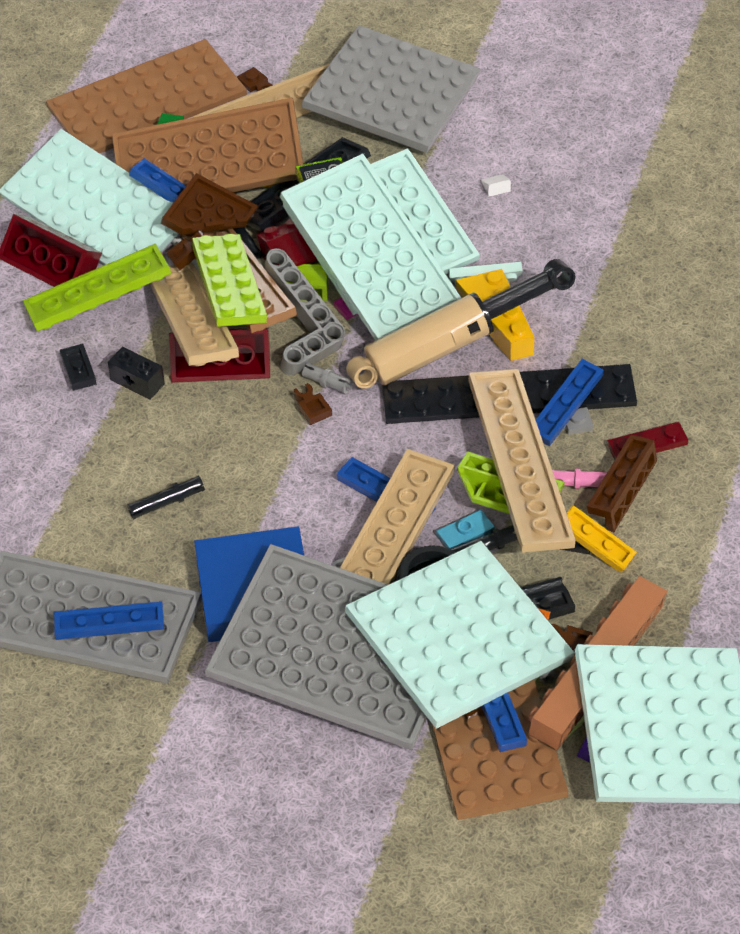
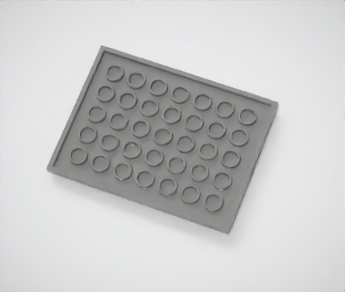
M270 544L205 669V676L409 750H413L427 719L423 711L345 613L347 604L387 586V584Z

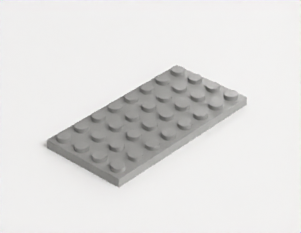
M6 551L0 552V648L169 683L202 600L201 592ZM162 602L164 630L56 640L54 612Z

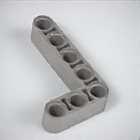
M281 249L270 250L266 256L264 269L295 306L297 317L310 332L307 336L287 346L283 352L280 363L282 372L287 375H295L303 371L304 367L308 368L306 366L308 362L315 364L338 351L343 343L345 329L287 253ZM315 317L321 318L322 321L316 320ZM328 336H334L337 339H331ZM309 347H313L317 349V351H312L309 349ZM288 359H295L297 362H291Z

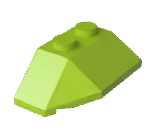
M467 451L458 466V473L471 502L510 514L493 459ZM555 479L559 492H561L565 482Z

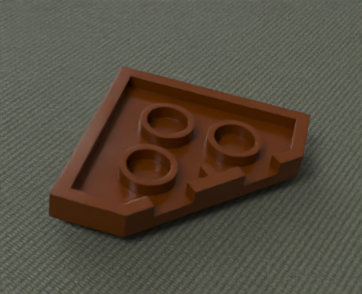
M196 173L162 217L161 224L181 235L193 234L198 231L209 232L247 226L257 212L258 206Z

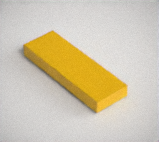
M572 505L567 512V516L575 540L613 569L622 573L637 552Z

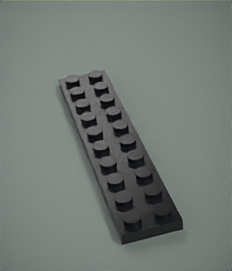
M631 365L597 366L604 370L603 376L579 408L587 407L588 410L637 406ZM574 368L520 372L533 414L543 411ZM469 375L396 380L387 385H382L386 424L479 418L480 416L468 381Z

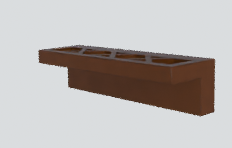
M630 435L587 505L588 513L604 517L608 531L613 533L616 531L655 466L657 455L654 440Z

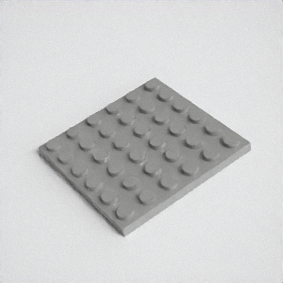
M359 25L303 99L302 108L428 153L480 75L481 69Z

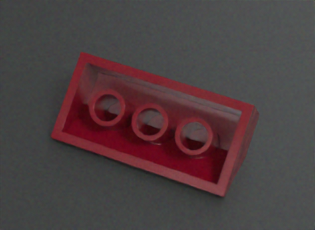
M13 214L0 247V260L53 287L95 270L102 255V252L30 216Z
M292 219L287 220L283 225L268 227L264 232L257 234L264 260H266L270 250L281 249L287 253L296 266L317 261V258Z
M269 328L251 333L249 329H228L238 347L239 357L231 358L225 362H208L202 366H189L174 333L170 332L171 383L270 378Z

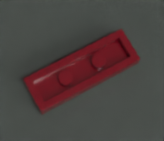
M680 422L607 440V446L614 460L630 435L654 440L656 453L688 445V438Z

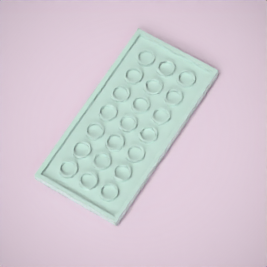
M62 129L0 188V196L34 219L102 252L99 263L102 265L109 264L155 243L160 252H162L179 234L161 224L162 217L173 202L165 200L129 176V172Z
M364 154L281 192V200L375 341L461 299V296Z

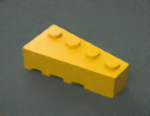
M502 269L456 280V291L461 298L474 292L482 302L511 288ZM520 305L491 319L494 331L489 335L510 361L534 355V335Z

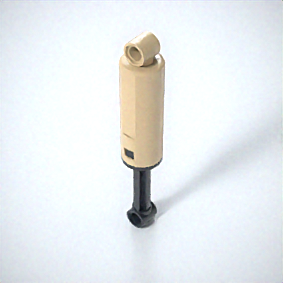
M553 259L545 265L543 272L483 302L473 292L366 345L364 348L366 358L362 356L352 358L346 367L347 374L358 387L363 389L370 388L377 380L381 385H387L392 381H396L492 333L494 328L491 319L551 289H569L575 282V272L562 260ZM362 370H365L363 374L359 375Z

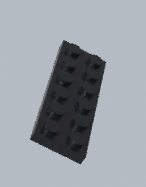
M342 137L307 161L304 166L337 159L342 164L361 154H364L367 159L371 154L368 148ZM303 178L277 183L250 201L257 205L258 208L247 225L260 232H264L266 228L272 227L281 219L288 217L289 215L283 207L280 194L304 182Z

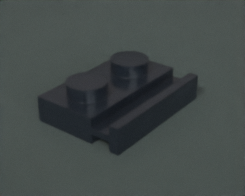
M562 577L521 588L537 608L551 612L549 620L575 612V604L566 585L564 586L562 582Z

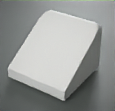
M503 174L481 179L488 197L510 192L511 181Z

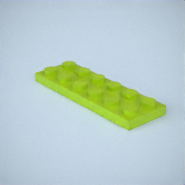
M225 234L224 236L204 235L192 238V247L217 327L267 323V313L240 234Z
M155 243L23 300V303L38 332L43 329H49L54 324L63 320L72 319L84 311L95 309L98 305L107 301L116 300L128 292L139 290L151 282L162 280L165 276L172 273Z

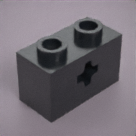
M123 346L107 362L111 381L149 400L165 385L162 365Z

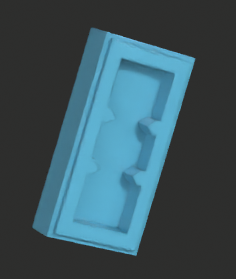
M479 510L436 530V536L445 548L451 549L491 534V530H494L495 527L484 512Z

